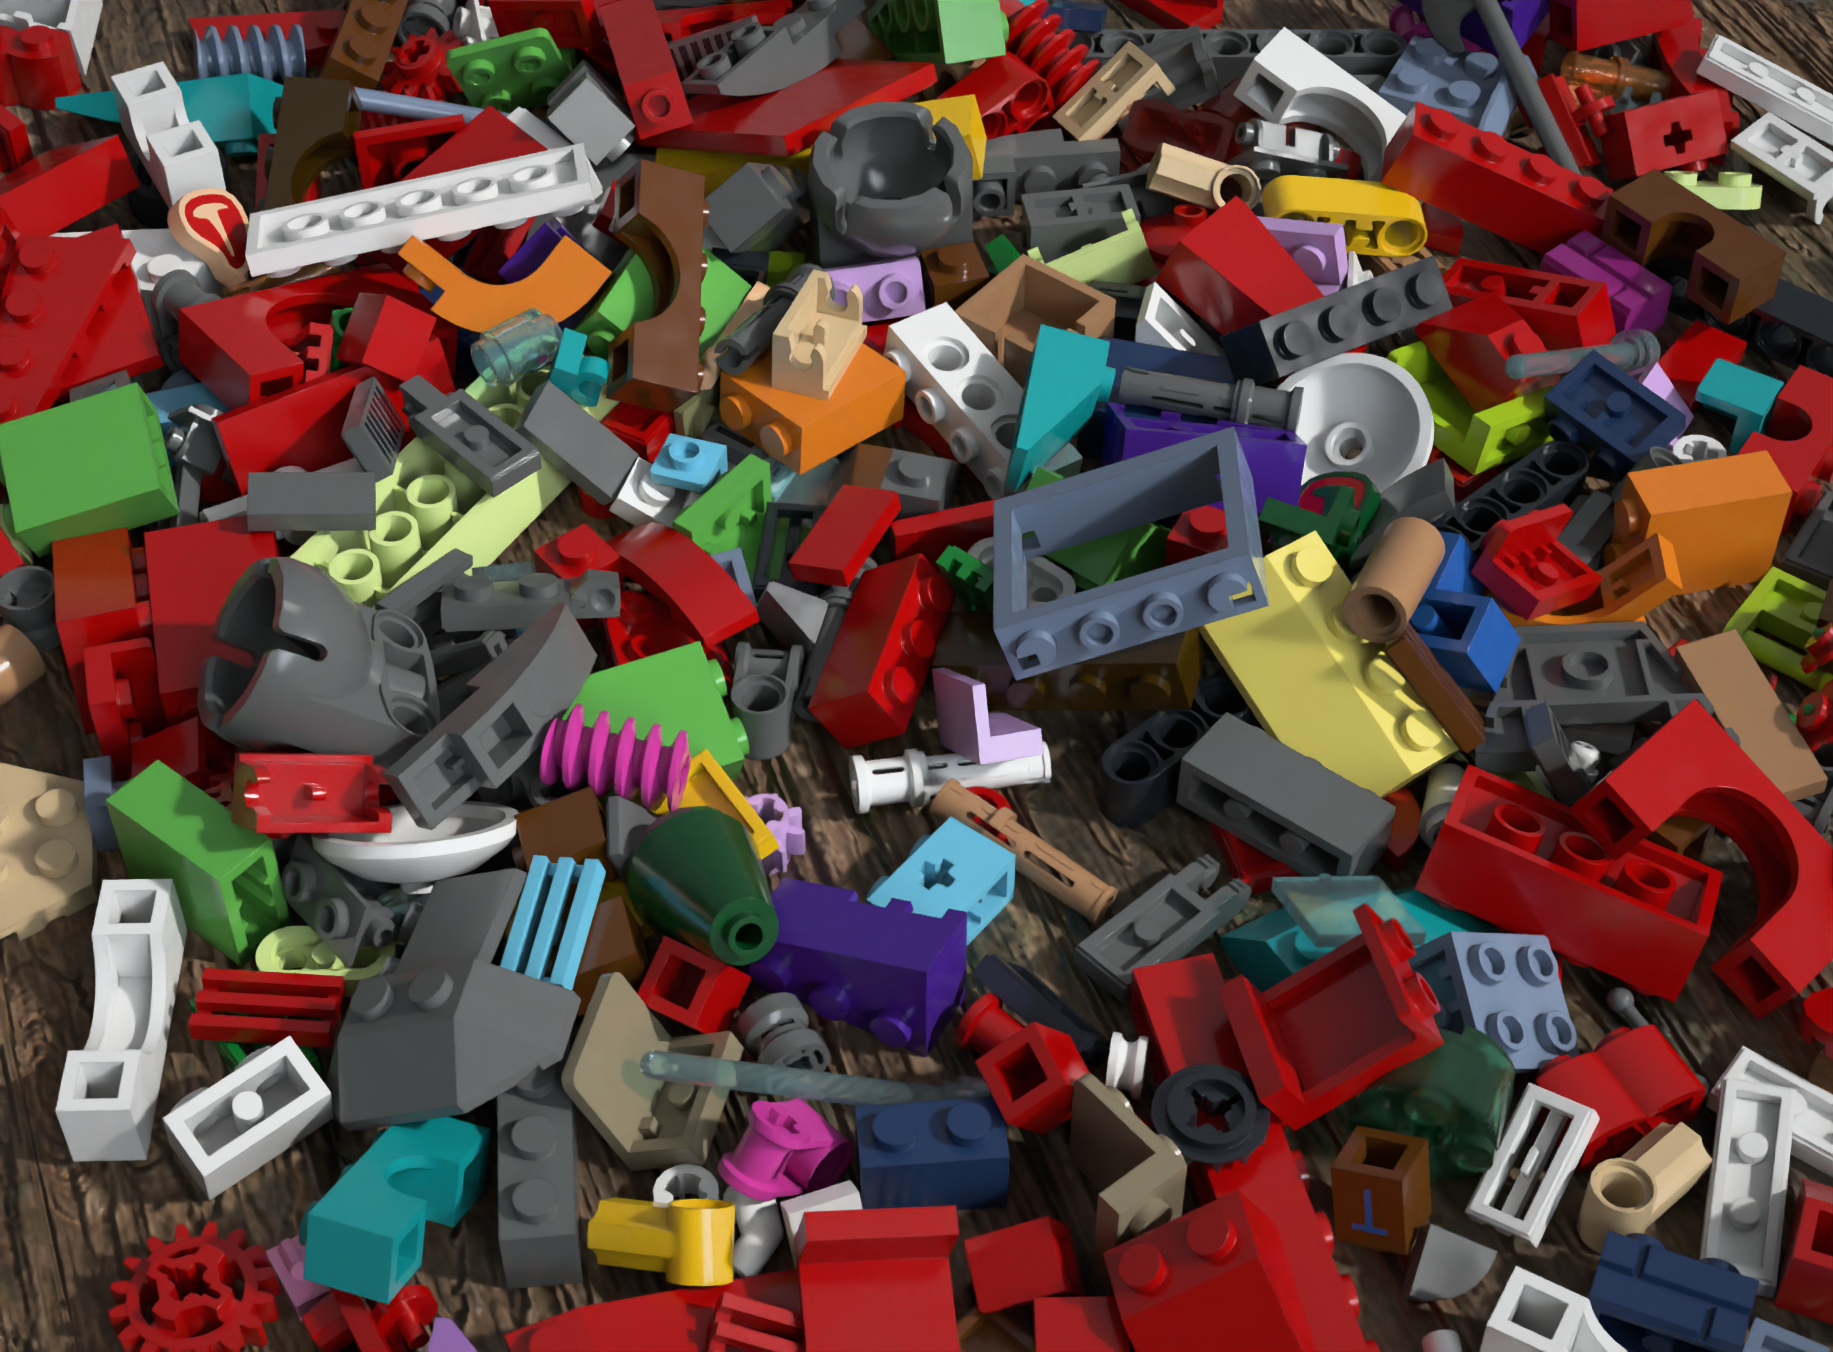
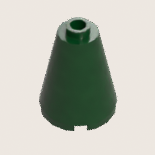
M709 806L681 807L656 819L646 829L648 835L638 850L635 852L632 849L626 862L625 889L636 914L653 931L726 963L747 965L764 957L771 950L777 939L779 923L759 849L748 829L735 818Z

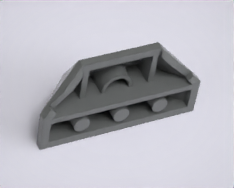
M475 958L361 979L352 996L350 1007L337 1038L325 1085L331 1092L332 1108L340 1124L348 1132L466 1114L514 1087L538 1065L544 1070L562 1060L581 999L572 990Z

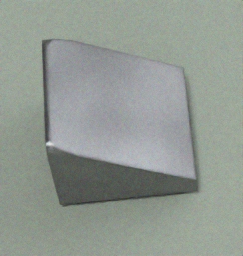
M772 581L768 583L757 604V612L760 620L788 651L792 645H803L805 662L816 644L829 603Z

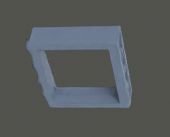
M1234 426L994 501L993 630L1016 681L1269 606L1253 477ZM1223 500L1229 548L1028 608L1027 560ZM1035 531V536L1022 539L1023 533ZM1250 582L1253 594L1233 600L1232 595L1247 591V583ZM1037 654L1038 658L1028 661V656Z

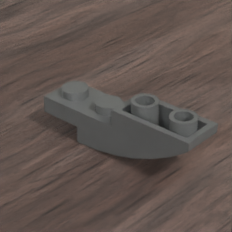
M806 0L795 12L781 17L773 26H761L760 23L754 22L739 27L731 34L732 40L718 52L702 58L697 63V70L681 82L684 93L727 96L760 95L784 89L817 73L842 54L834 35L866 8L864 0Z
M1050 129L1006 135L986 140L982 179L973 180V218L1014 215L1015 201H1021V194L1080 189L1082 184L1094 176L1105 173L1112 174L1113 176L1119 175L1121 151L1118 138L1064 142L1061 129Z
M558 602L466 684L472 695L383 773L417 827L433 830L480 786L497 789L545 740L553 720L556 717L562 719L580 693L590 675L597 654L566 603Z

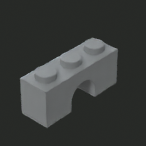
M584 59L546 97L547 105L550 107L547 111V118L574 144L583 143L586 156L595 165L605 156L613 162L635 139L631 135L635 123L629 104Z

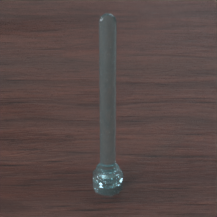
M1645 329L1624 330L1617 333L1610 341V344L1512 355L1506 360L1504 369L1506 374L1513 379L1568 373L1594 349L1628 373L1657 362L1660 358V345L1657 338Z
M658 1050L646 1052L640 1060L642 1074L652 1080L857 1106L989 1097V1088L984 1078L959 1074L956 1076L955 1081L942 1080L940 1087Z

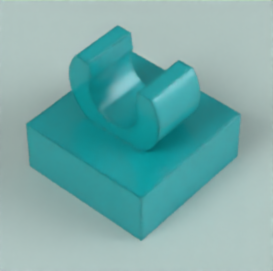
M564 328L546 381L549 380L568 397L571 395L579 404L596 407L602 385H605L611 364L595 356L582 358L588 335Z

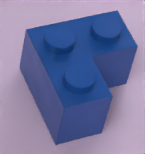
M1439 531L1445 543V555L1409 623L1459 687L1496 694L1521 638L1493 598L1481 596L1485 585L1470 573L1478 558L1462 535Z

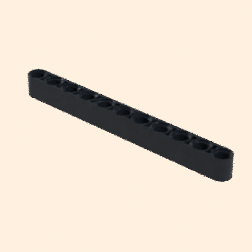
M1551 441L1545 443L1456 504L1454 510L1446 512L1441 518L1430 524L1441 532L1461 534L1479 559L1483 553L1479 548L1480 542L1487 531L1502 519L1512 520L1527 515L1534 509L1540 511L1563 503L1570 507L1578 495L1583 494L1590 462L1589 457L1581 447L1571 442ZM1360 572L1349 579L1352 585ZM1223 667L1197 685L1191 710H1160L1111 744L1104 751L1101 760L1099 808L1108 821L1123 827L1140 826L1173 805L1177 798L1181 759L1226 712L1265 732Z

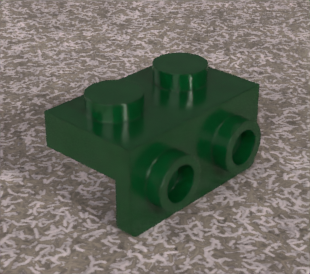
M1341 485L1329 517L1267 497L1258 519L1263 558L1316 530L1338 565L1342 564L1350 567L1362 537V531L1358 530L1362 512L1355 510L1354 489Z

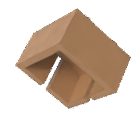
M1022 254L956 309L955 313L1023 389L1028 363L1041 324L1104 340L1105 337L1114 338L1116 299Z

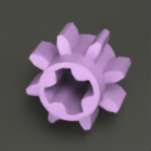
M775 793L756 794L751 797L745 796V799L772 832L780 847L762 859L765 875L775 874L779 871L782 873L787 872L790 854H805V830L802 829V809L800 807L788 809L787 804Z

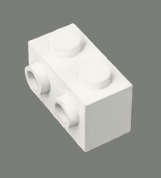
M289 1035L272 1047L266 1046L251 1053L237 1065L234 1072L211 1087L199 1088L185 1096L173 1107L171 1113L163 1117V1122L169 1144L210 1201L332 1120L331 1092Z

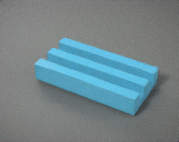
M533 856L500 967L572 990L606 874L599 859L585 858L584 865H577L571 857H559L558 863H551L547 856ZM571 883L578 884L551 977H544L553 945L557 944L563 925L561 917Z

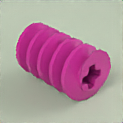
M576 703L566 720L556 717L548 730L540 760V779L542 783L552 785L562 775L565 788L575 792L582 789L588 781L589 787H592L599 798L607 796L614 786L616 796H621L631 802L635 801L641 792L643 807L651 811L659 809L667 798L669 812H672L679 808L687 784L691 762L688 732L680 729L671 745L666 746L663 745L662 725L654 723L644 740L638 739L636 719L628 716L619 732L614 733L611 732L610 712L605 710L600 712L592 727L586 726L584 706Z

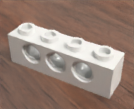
M947 302L889 325L883 357L906 371L905 394L916 405L921 418L926 423L934 426L950 445L955 458L960 463L966 464L982 482L991 500L1026 491L1032 477L1016 492L1003 490L1023 392L1022 387ZM1069 442L1042 468L1072 477L1079 474L1083 457Z

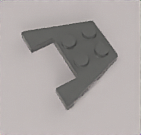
M1644 621L1515 626L1514 629L1521 640L1493 701L1489 703L1485 715V733H1483L1485 742L1475 748L1474 766L1489 773L1536 771V759L1529 747L1523 716L1525 715V710L1545 701L1548 703L1561 728H1566L1573 724L1614 723L1616 725L1629 726L1644 721L1667 722L1693 699H1696L1713 717L1714 706L1703 693H1693L1682 680L1683 668ZM1731 727L1724 729L1740 747V739Z

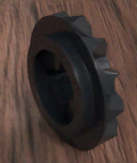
M1200 1064L1178 1070L1161 1083L1152 1101L1151 1126L1155 1127L1158 1134L1167 1136L1176 1144L1184 1157L1187 1167L1194 1161L1207 1163L1217 1173L1225 1163L1238 1161L1246 1165L1252 1152L1259 1146H1265L1270 1126V1109L1259 1101L1252 1080L1243 1073L1226 1066ZM1198 1110H1203L1210 1117L1222 1113L1224 1115L1222 1130L1217 1131L1211 1124L1197 1127Z

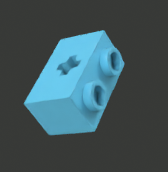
M950 816L932 835L926 834L915 843L908 859L890 877L887 875L882 876L874 883L866 897L865 904L886 907L892 898L911 901L914 908L912 913L942 918L948 908L967 912V947L1014 898L1016 855Z

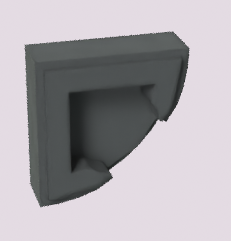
M1433 1224L1422 1225L1417 1235L1399 1297L1412 1301L1429 1302L1446 1300L1462 1295L1471 1290L1485 1277L1495 1260L1497 1251Z

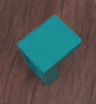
M1717 358L1698 386L1695 399L1703 403L1705 409L1736 420L1729 451L1738 454L1753 431L1766 436L1775 402L1782 391L1784 382Z

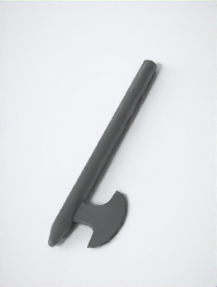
M1421 0L1422 12L1432 35L1446 50L1456 54L1466 51L1460 35L1461 22L1466 15L1477 9L1547 156L1557 165L1582 175L1498 1Z

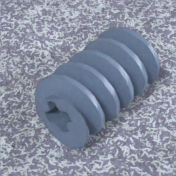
M272 24L269 27L266 40H264L257 25H250L248 27L244 40L235 25L227 27L223 40H221L214 25H208L205 28L202 41L199 40L195 28L193 29L196 79L250 73L270 81H274L275 77H280L284 85L285 76L305 77L304 38L302 27L299 24H293L290 27L287 40H285L282 30L277 24Z

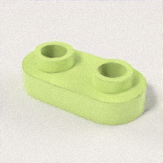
M1664 172L1666 176L1718 209L1751 210L1759 209L1761 206L1762 185L1751 183V173L1719 172L1718 181H1697L1698 173Z
M288 926L267 935L259 944L255 958L258 971L343 976L346 987L345 997H352L359 980L379 976L388 955L397 958L394 941L385 947H377L376 945L359 946L353 965L346 967L310 926ZM293 968H302L301 970H291Z

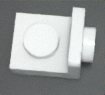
M638 457L609 511L635 526L646 522H655L673 529V521L679 512L687 505H692L705 493L652 482L650 476L652 464Z

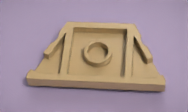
M0 762V939L14 932L20 942L43 930L53 919L69 916L98 901L97 845L84 809V781Z

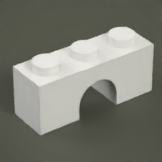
M163 61L110 76L122 129L169 209L181 197L194 190L216 188L226 191L218 149L200 120L189 123L181 90Z

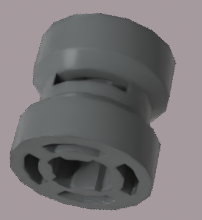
M408 0L397 30L402 44L407 42L408 37L412 34L417 37L426 36L430 28H434L439 37L444 32L450 30L456 10L458 9L457 1Z
M39 566L18 567L6 572L0 578V614L3 617V625L9 624L21 631L33 643L39 653L57 647L61 640L56 625L54 575L52 572Z
M787 992L773 993L759 999L743 1012L736 1025L737 1034L746 1050L750 1054L759 1057L757 1060V1070L766 1086L771 1091L778 1093L792 1092L805 1087L820 1076L830 1060L829 1050L821 1036L815 1030L807 1028L809 1017L800 1000L794 994Z

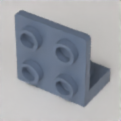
M1450 931L1415 948L1416 955L1408 961L1413 973L1418 972L1427 981L1440 1004L1441 1011L1433 1015V1018L1445 1043L1417 1059L1426 1095H1447L1496 1073H1538L1546 1063L1558 1056L1570 1055L1573 1058L1580 1055L1576 1030L1570 1019L1558 975V964L1546 936Z

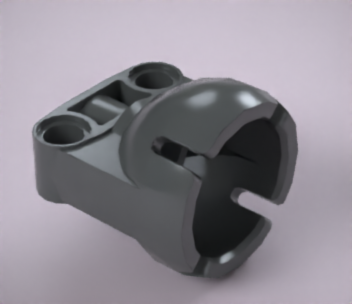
M875 102L852 108L843 113L832 123L830 134L822 131L815 141L810 153L808 170L812 236L810 250L814 265L826 269L913 256L919 259L920 253L928 249L944 247L949 244L973 242V157L957 126L947 118L942 117L933 126L932 114L923 106L910 102Z
M271 557L257 560L247 568L234 584L218 613L212 629V637L214 641L249 653L253 657V664L248 668L219 656L204 658L198 680L197 707L202 725L227 742L259 751H286L299 747L314 753L373 755V763L389 769L441 722L440 702L428 643L422 629L411 618L395 610L383 609L378 611L354 602L347 589L326 571L291 557Z

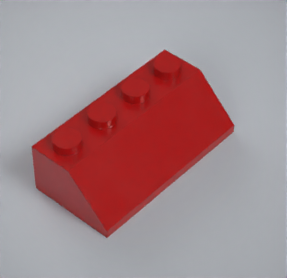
M1468 764L1414 889L1430 896L1436 904L1453 911L1463 910L1493 923L1502 933L1544 935L1548 938L1551 949L1557 951L1566 961L1580 967H1594L1623 980L1628 987L1638 993L1649 996L1658 995L1675 1003L1708 939L1723 872L1646 839H1643L1618 860L1614 861L1568 810L1569 806Z

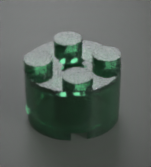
M1433 1017L1438 1027L1441 1018ZM1467 1025L1464 1026L1462 1035L1438 1028L1445 1044L1423 1057L1394 1068L1375 1080L1363 1092L1357 1095L1348 1122L1352 1133L1356 1126L1359 1125L1428 1139L1430 1186L1436 1182V1179L1466 1178L1480 1172H1485L1492 1167L1513 1097L1515 1068L1512 1060L1497 1042L1483 1032Z

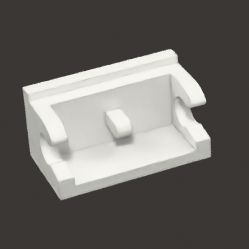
M1771 112L1766 113L1731 140L1730 148L1734 150L1733 168L1736 172L1748 173L1750 163L1808 200L1807 217L1816 224L1822 222L1824 216L1823 208L1827 202L1829 209L1833 211V152Z

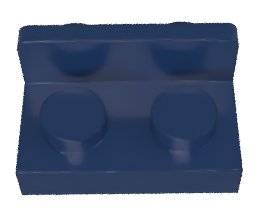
M1594 349L1544 396L1546 429L1554 441L1571 442L1581 447L1587 453L1598 473L1612 483L1621 481L1651 447L1659 446L1665 448L1686 428V415Z

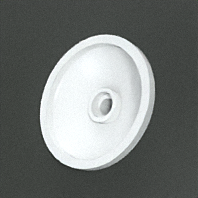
M1341 353L1296 371L1277 388L1279 390L1292 391L1295 386L1304 387L1296 433L1307 444L1301 486L1310 478L1335 471L1358 472L1366 475L1377 487L1379 493H1381L1403 477L1426 466L1434 440V420L1431 407L1419 383L1410 373L1395 362L1367 353ZM1356 447L1363 448L1358 457L1350 460L1345 459L1349 450Z
M464 801L437 827L429 830L417 827L404 805L398 804L386 806L392 813L391 833H311L313 848L327 861L363 879L398 883L402 893L425 894L431 893L436 880L447 879L472 871L510 844L518 833L517 819L514 818V815L519 814V812L512 807L501 804Z

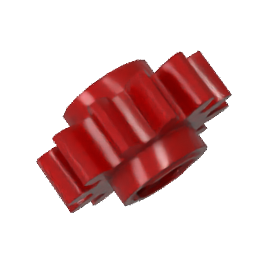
M430 28L426 36L417 37L412 34L401 47L391 49L395 61L385 63L383 69L385 77L380 83L384 90L400 95L402 88L408 87L413 96L421 98L423 86L428 84L432 87L438 99H441L443 90L445 99L452 93H461L462 89L447 67L446 53L451 49L466 45L462 39H457L453 30L444 32L440 37L434 28Z

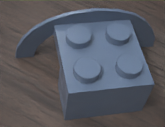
M1418 36L1412 37L1378 91V95L1406 116L1416 101L1434 109L1446 110L1464 123L1484 132L1491 131L1497 133L1502 137L1520 101L1501 59L1487 52H1473L1470 50L1456 54L1446 50L1435 38H1422ZM1524 55L1537 82L1539 78L1529 56Z

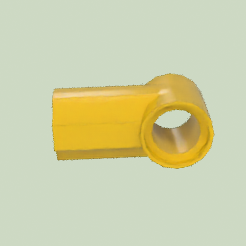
M616 1197L600 1200L594 1217L588 1222V1248L595 1253L598 1264L666 1273V1281L673 1284L687 1286L729 1284L733 1282L735 1203L717 1199H681L668 1203Z

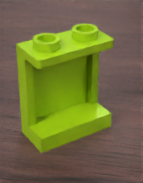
M1422 340L1397 348L1386 357V359L1395 362L1410 373L1425 393L1434 420L1433 445L1473 475L1530 454L1541 445L1554 440L1546 429L1544 396L1554 387L1553 385L1476 413Z

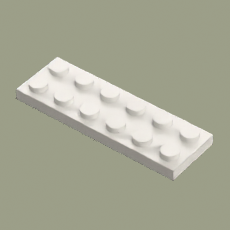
M584 144L570 145L252 213L249 218L245 253L251 276L267 274L271 278L286 277L298 272L301 266L323 261L329 266L342 265L356 259L358 254L379 249L383 253H398L411 235L418 236L421 240L437 237L440 241H454L466 237L471 233V230L494 225L498 229H510L524 224L529 217L547 213L555 217L574 215L582 211L584 205L595 203Z

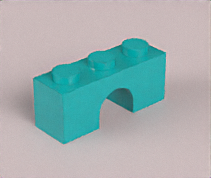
M441 1117L391 1125L387 1130H380L367 1152L354 1165L348 1164L342 1171L338 1182L320 1201H313L305 1211L299 1229V1243L305 1246L303 1279L388 1305L422 1265L425 1220L454 1227L485 1190L490 1129L451 1117Z

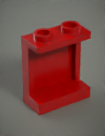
M1366 903L1352 910L1361 934L1263 993L1242 974L1217 988L1259 1101L1294 1131L1445 1044L1433 1018V1015L1441 1011L1440 1004L1427 981L1418 972L1413 973L1408 961L1416 955L1412 941L1395 918L1392 917L1384 921Z

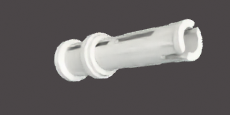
M1042 741L1043 755L983 765L957 753L925 756L923 751H917L915 748L905 749L903 756L867 761L864 760L862 755H853L849 759V777L854 808L857 814L868 813L870 806L909 802L913 808L923 807L924 803L930 801V796L937 795L944 784L951 778L960 782V785L964 788L982 786L992 789L1023 784L1050 783L1051 760L1048 746L1045 741Z

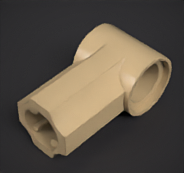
M1166 143L1159 144L1152 158L1145 187L1147 190L1189 204L1201 205L1212 214L1226 204L1220 195V185L1226 177H1231L1239 183L1242 190L1241 200L1250 209L1256 206L1261 195L1259 178L1253 170L1246 166H1231Z
M1661 1122L1621 1158L1607 1159L1599 1163L1591 1173L1577 1216L1576 1228L1583 1242L1589 1248L1601 1254L1608 1230L1624 1236L1630 1233L1644 1234L1648 1226L1708 1174L1712 1158L1707 1154L1702 1144V1137L1682 1122L1677 1125Z

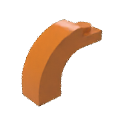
M411 235L397 253L409 262L402 271L413 281L430 293L436 285L445 291L431 308L433 312L457 326L491 335H520L536 332L567 319L585 306L613 273L566 235L534 273L518 282L506 285L486 284L469 277L415 235Z
M1655 533L1609 565L1596 571L1603 580L1591 598L1526 621L1523 617L1506 611L1498 603L1496 594L1487 586L1484 587L1481 596L1493 598L1513 628L1515 626L1644 621L1646 623L1644 616L1646 613L1682 591L1683 587L1673 544L1659 533Z

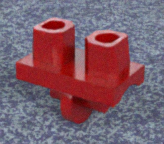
M1551 73L1537 80L1540 90L1578 168L1589 170L1603 163L1585 123H1589L1595 139L1610 133L1603 114L1616 107L1612 95L1596 100L1589 83L1583 84L1574 89L1581 105L1578 108L1563 75L1555 77ZM1520 101L1517 106L1524 122L1529 129L1534 130L1531 120ZM1543 146L1538 148L1539 154L1547 156Z
M422 1284L403 1286L388 1305L329 1287L331 1293L301 1317L311 1338L324 1352H339L355 1340L361 1350L360 1352H408L402 1339H405L411 1350L425 1346L430 1340L425 1327L437 1314L438 1303L430 1288Z

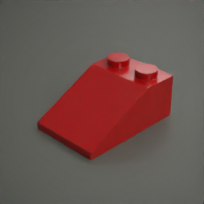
M1239 1189L1103 1253L1120 1317L1135 1352H1317L1277 1226Z

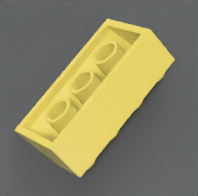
M1316 530L1263 558L1269 606L1198 627L1199 632L1270 737L1306 757L1316 759L1324 767L1354 784L1375 792L1381 799L1403 787L1408 788L1427 777L1432 769L1444 763L1459 750L1385 655L1386 642L1377 643L1365 640L1355 634L1345 622L1342 605L1352 584ZM1250 582L1247 583V591L1232 595L1233 600L1253 594Z

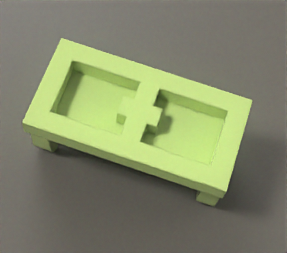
M1132 208L1121 212L1127 230L1100 242L1080 247V250L1046 264L1043 261L1038 246L1027 251L1029 257L1088 286H1091L1092 280L1131 285L1157 274L1144 235Z

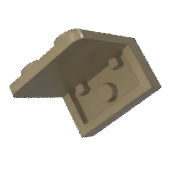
M620 972L604 973L599 978L565 1063L561 1077L562 1087L630 1171L672 1168L682 1164L704 1165L744 1047L731 1031L671 1037Z
M1086 1073L1074 1081L1069 1154L1075 1166L1101 1191L1098 1194L1092 1278L1110 1296H1114L1103 1253L1182 1215L1187 1164L1176 1144L1163 1134L1156 1135L1134 1114L1129 1101L1118 1089L1113 1086L1105 1087L1094 1075Z

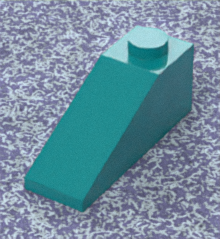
M1043 324L1040 325L1027 367L1003 490L1016 492L1034 475L1038 466L1043 467L1089 424L1096 401L1108 402L1116 368L1106 366L1109 341Z

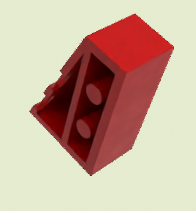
M127 527L52 541L56 625L85 735L96 733L88 706L83 648L144 637L154 638L146 552L144 546L132 549Z

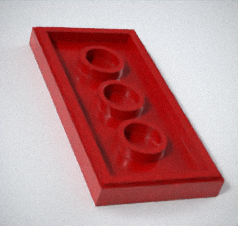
M431 334L416 375L419 374L444 395L449 392L454 393L456 390L440 339ZM350 365L211 418L238 498L248 495V472H274L286 466H297L307 472H315L355 458L342 439L341 432L356 385L375 376L406 424L399 449L400 453L416 437L415 432L408 425V417L402 411L404 404L399 385L404 382H400L367 366Z

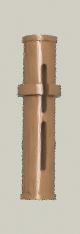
M951 778L944 784L930 806L929 813L933 816L939 817L944 821L951 816L1015 854V870L1083 915L1091 924L1096 925L1100 922L1113 904L1118 894V889L1107 885L1094 876V874L1067 857L1063 852L1055 849L1016 822V813L1007 807H1002L999 810L979 796L961 786L960 782L954 778ZM978 816L1016 842V846L1014 848L977 824L974 821V817ZM1034 854L1074 882L1073 887L1068 886L1030 859L1031 855Z

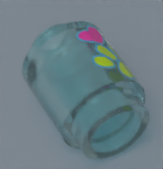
M529 308L483 331L480 334V340L471 345V357L478 373L489 386L496 387L501 383L511 386L551 365L562 336V331L551 315H543L539 310Z

